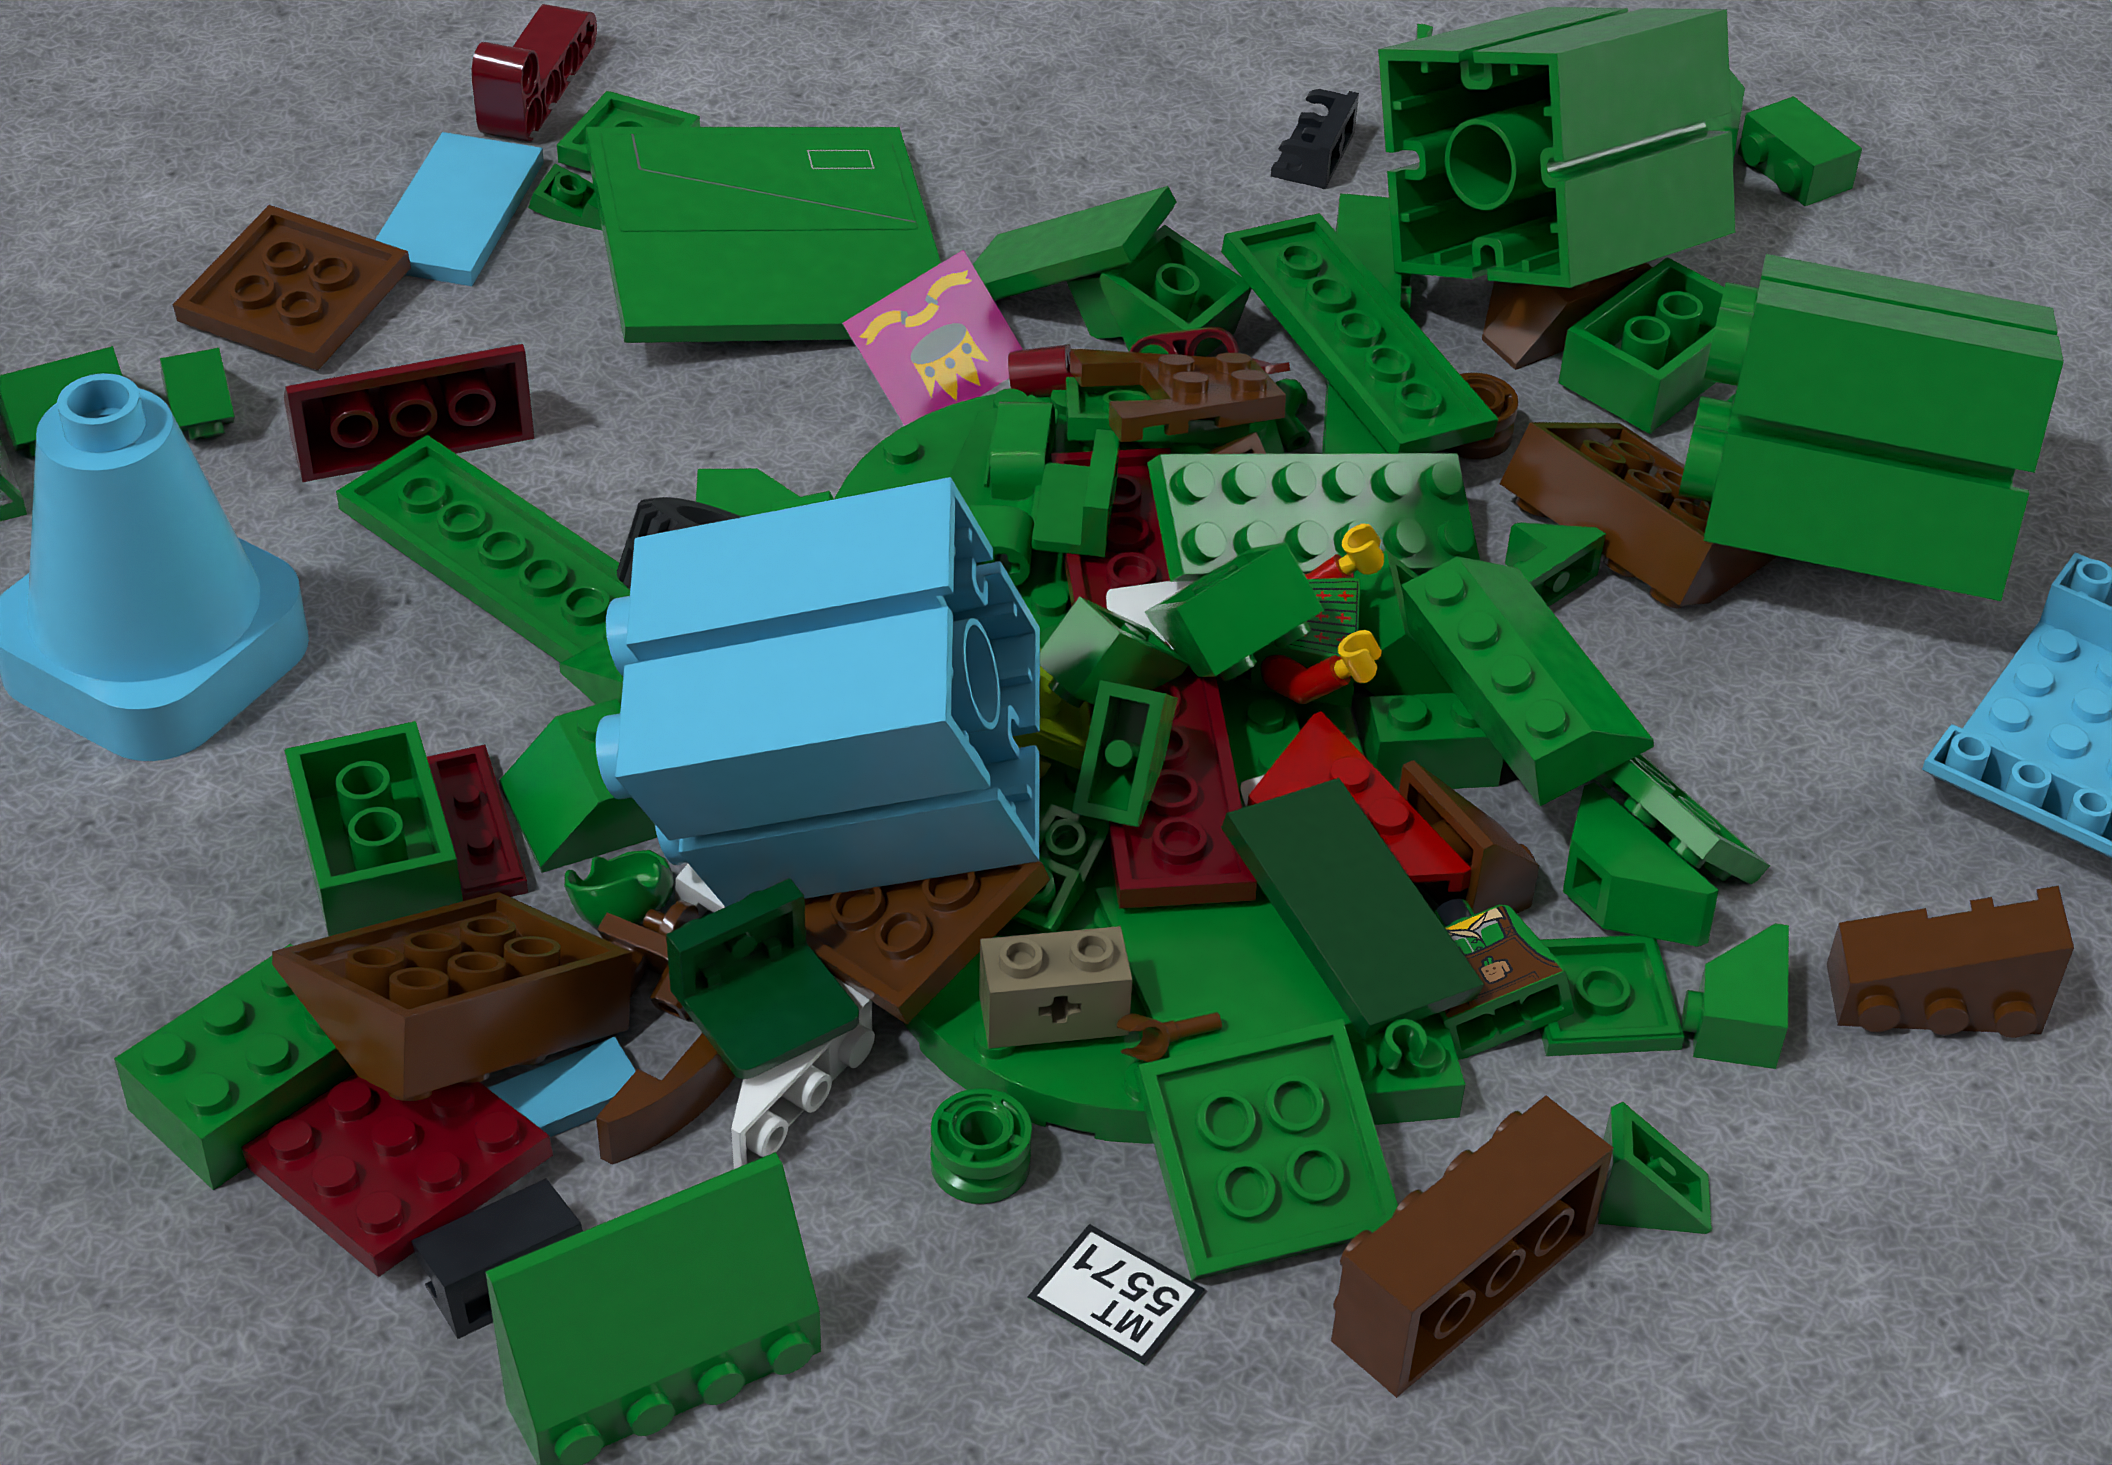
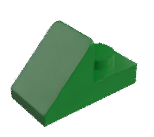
M1515 523L1511 526L1505 565L1518 568L1549 607L1598 575L1606 533L1596 527Z

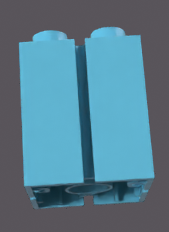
M948 477L635 538L630 596L613 599L608 606L606 615V633L609 650L616 668L623 676L621 712L604 716L597 727L596 755L603 782L610 794L616 799L632 797L653 821L660 847L667 860L673 865L689 864L725 907L744 899L752 892L764 890L788 878L804 894V898H811L1039 861L1040 752L1036 745L1019 748L1013 736L1040 732V627L1001 561L976 566V563L993 560V548L952 478Z

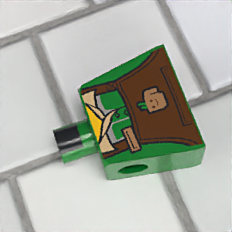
M1452 899L1441 904L1434 913L1484 983L1477 999L1439 1012L1445 1029H1450L1458 1060L1468 1058L1574 1014L1565 968L1510 906L1499 904L1474 914L1466 900Z

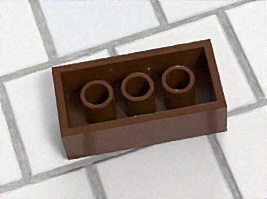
M1544 1096L1523 1114L1520 1111H1514L1500 1123L1493 1137L1475 1152L1471 1150L1461 1152L1450 1163L1439 1181L1425 1192L1417 1189L1408 1194L1398 1205L1391 1219L1373 1233L1370 1230L1362 1231L1347 1245L1340 1259L1342 1273L1339 1292L1333 1304L1335 1318L1331 1342L1397 1398L1593 1234L1614 1147L1548 1096Z

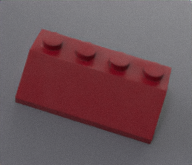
M523 344L285 386L284 402L290 437L302 482L371 470L426 435L455 454L535 439L526 352Z

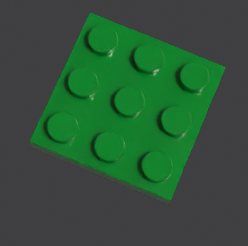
M1343 1018L1139 1064L1135 1069V1078L1191 1281L1347 1244L1362 1231L1370 1230L1373 1233L1392 1218L1398 1203Z

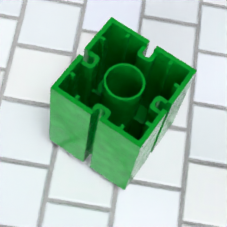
M1547 7L1378 49L1385 151L1389 153L1402 150L1415 151L1420 160L1418 163L1387 171L1394 272L1475 279L1487 275L1488 281L1571 288L1736 233L1732 132L1711 131L1705 123L1707 119L1731 113L1727 9L1642 8L1628 12V8Z
M1766 254L1758 288L1729 282L1725 283L1704 380L1734 385L1736 390L1733 402L1704 396L1700 397L1678 496L1711 502L1703 541L2002 601L2029 497V490L2013 487L2015 469L2035 473L2064 363L2059 336H2057L2058 330L2054 310L2051 307Z

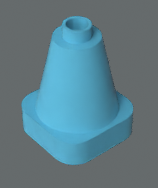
M104 373L89 375L67 385L59 394L57 403L44 414L37 427L30 569L26 576L0 595V677L5 690L13 699L114 754L139 761H158L178 757L205 743L302 659L308 647L309 635L299 579L294 569L287 562L237 537L170 408L160 397L147 390L138 388L133 381L120 375Z

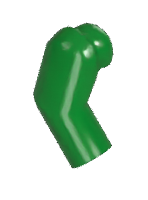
M1285 378L1276 382L1279 388L1286 394L1285 417L1275 419L1282 445L1288 452L1305 447L1311 438L1309 431L1296 417V414H1299L1298 408L1300 404L1307 405L1308 394L1296 379Z

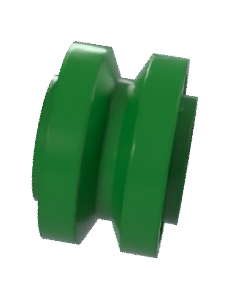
M986 1088L964 1090L943 1101L936 1109L931 1121L930 1165L932 1175L939 1187L958 1200L974 1204L994 1203L1016 1193L1027 1180L1030 1171L1032 1124L1026 1109L1012 1096L1001 1091Z

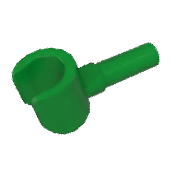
M1399 1019L1390 1023L1386 1031L1379 1034L1382 1038L1378 1058L1384 1068L1390 1070L1398 1068L1402 1054L1397 1045L1409 1049L1413 1059L1421 1061L1427 1043V1035L1420 1024L1413 1020Z

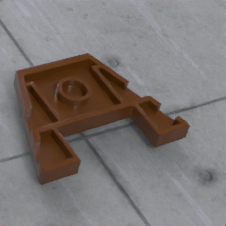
M1071 349L1070 372L1081 387L1141 385L1153 399L1110 401L1109 426L1121 442L1143 440V428L1164 425L1165 434L1176 435L1188 433V422L1191 420L1215 418V426L1221 428L1285 417L1286 394L1258 363L1246 354L1222 353L1216 357L1091 349Z

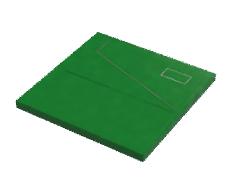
M586 127L585 145L624 343L849 340L851 337L842 324L843 322L941 263L900 127Z

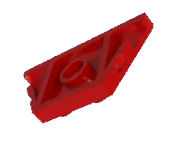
M1322 711L1312 715L1248 795L1247 806H1251L1340 778L1412 882L1446 881L1448 892L1462 891L1469 888L1471 867Z

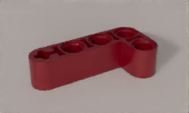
M542 4L513 47L489 42H481L477 46L472 61L471 74L476 122L481 133L525 141H532L534 139L529 136L533 131H539L553 110L548 109L551 103L558 102L571 82L566 81L569 75L575 76L595 45L597 20L593 12Z

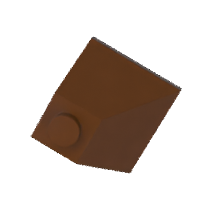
M1413 760L1404 764L1399 793L1472 869L1469 888L1462 891L1448 892L1446 881L1417 883L1439 906L1452 899H1463L1469 903L1474 914L1499 904L1510 906L1516 914L1530 908L1540 866L1535 861L1531 851L1523 844H1518L1498 822Z

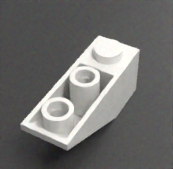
M836 979L859 1008L858 1026L754 1078L743 1079L731 1128L734 1169L753 1162L760 1156L765 1157L777 1152L786 1138L788 1127L804 1110L808 1113L816 1111L827 1098L832 1081L847 1066L856 1068L866 1059L875 1038V1034L872 1031L871 1000Z

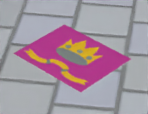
M964 250L842 323L904 426L926 414L955 403L980 397L1009 378V352L1023 350Z

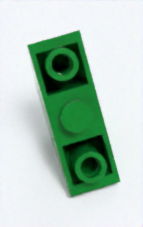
M1595 782L1584 786L1570 843L1563 892L1603 929L1695 947L1707 944L1709 942L1719 890Z

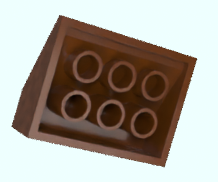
M1530 422L1499 483L1518 496L1515 502L1520 508L1533 515L1549 517L1559 525L1596 527L1606 533L1602 554L1606 556L1604 563L1621 575L1639 578L1651 586L1649 593L1653 598L1672 608L1681 609L1685 605L1709 604L1778 557L1776 555L1703 541L1711 502L1678 496L1685 465L1620 423Z
M500 892L272 951V965L355 1073L368 1082L386 1090L390 1097L401 1101L423 1100L430 1097L433 1090L459 1082H480L489 1078L491 1072L514 1065L538 1064L545 1060L546 1055L571 1047L587 1048L599 1043L600 1038L629 1030L632 952Z

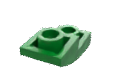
M554 164L533 192L528 208L556 221L602 231L593 183L576 173Z
M1050 804L1039 825V861L1043 863L1050 881L1012 920L1046 933L1056 932L1083 895L1109 849L1108 824Z

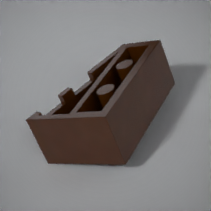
M2059 885L2036 889L2038 900L1994 907L1992 897L1970 900L1972 911L1928 918L1927 910L1923 908L1840 922L1827 961L1837 1025L1862 1027L1871 1032H1883L1892 1028L1931 1030L1940 1035L1972 1031L1995 1032L2010 1038L2022 1037L2028 1034H2042L2074 950Z

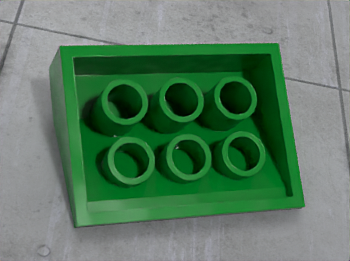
M776 1152L485 1271L506 1405L537 1465L586 1464L595 1458L602 1448L632 1434L637 1436L654 1434L666 1427L673 1417L703 1403L718 1405L727 1402L735 1397L744 1385L774 1372L779 1375L793 1373L807 1364L813 1355L821 1352L820 1309L784 1167Z

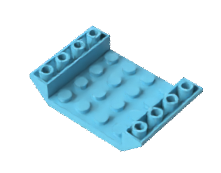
M2075 552L2052 583L2038 624L1963 728L1953 724L1949 726L1926 758L1922 770L1937 779L2112 859V568L2102 561L2090 559Z

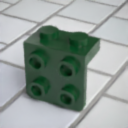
M790 878L764 890L752 892L736 903L703 918L693 919L681 928L666 934L670 991L738 1078H754L855 1029L859 1024L858 1006L806 943L804 894Z

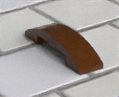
M703 1033L662 1080L637 1069L599 1113L596 1121L600 1158L613 1165L658 1145L696 1119L729 1086L735 1075Z

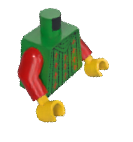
M1370 524L1356 525L1345 534L1342 540V547L1347 555L1341 557L1335 554L1311 572L1304 574L1324 611L1307 621L1311 631L1300 639L1282 648H1277L1275 643L1271 642L1253 653L1257 663L1251 667L1250 683L1256 689L1279 693L1302 705L1318 701L1351 707L1355 681L1367 683L1373 679L1377 671V664L1374 660H1378L1381 657L1382 650L1370 631H1358L1360 578H1354L1353 574L1356 570L1368 575L1377 573L1384 564V553L1379 547L1381 539Z

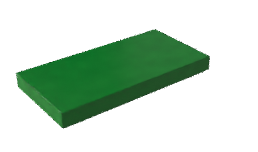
M1165 186L997 234L973 263V266L993 300L996 301L1132 264L1175 207L1174 205L1177 201L1170 188Z

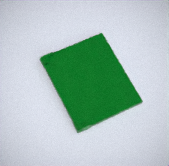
M1258 882L1256 899L1253 901L1119 909L1115 884L1095 889V899L1107 926H1121L1132 982L1148 1018L1163 1023L1172 1020L1176 1022L1216 1012L1220 1015L1222 1022L1221 1030L1181 1038L1176 1042L1169 1043L1165 1052L1166 1058L1343 1018L1349 1041L1362 1039Z

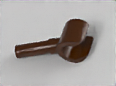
M1216 1012L1176 1022L1172 1020L1162 1023L1142 1015L1127 1014L1117 1022V1028L1126 1031L1143 1030V1037L1136 1047L1123 1049L1121 1053L1146 1062L1156 1061L1165 1054L1169 1043L1176 1042L1181 1038L1221 1030L1222 1022L1220 1015Z

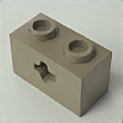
M1121 926L980 939L979 997L988 1048L1114 1037L1129 1034V1031L1117 1028V1022L1123 1016L1130 1014L1132 976Z

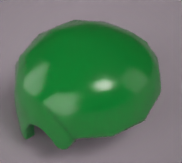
M651 850L626 852L610 860L596 856L592 859L590 874L584 880L573 870H567L564 875V887L576 913L583 921L598 929L607 912L642 926L644 918L650 909L660 912L667 904L673 893L675 882L668 861Z

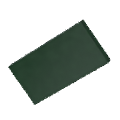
M1340 778L1226 813L1221 829L1363 1040L1385 1032L1389 1024L1395 1020L1408 1019L1416 1021L1478 998L1484 983Z

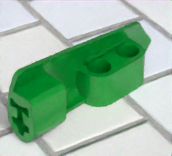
M1033 395L1015 402H999L998 408L978 412L948 476L952 478L993 548V560L976 563V566L1001 561L1015 586L1022 584L1029 575L1033 550L1032 533L1044 468L1047 463H1051V453H1054L1059 418L1058 409L1054 407V403H1046Z

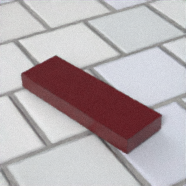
M486 745L427 756L457 858L463 901L496 892L509 897L529 893L526 875Z

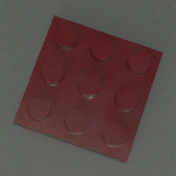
M356 1073L241 1147L248 1169L377 1277H380L414 1253L411 1240L472 1213L553 1156L550 1136L480 1082H459L433 1090L432 1095L423 1100L401 1101L390 1097L386 1090L359 1077Z

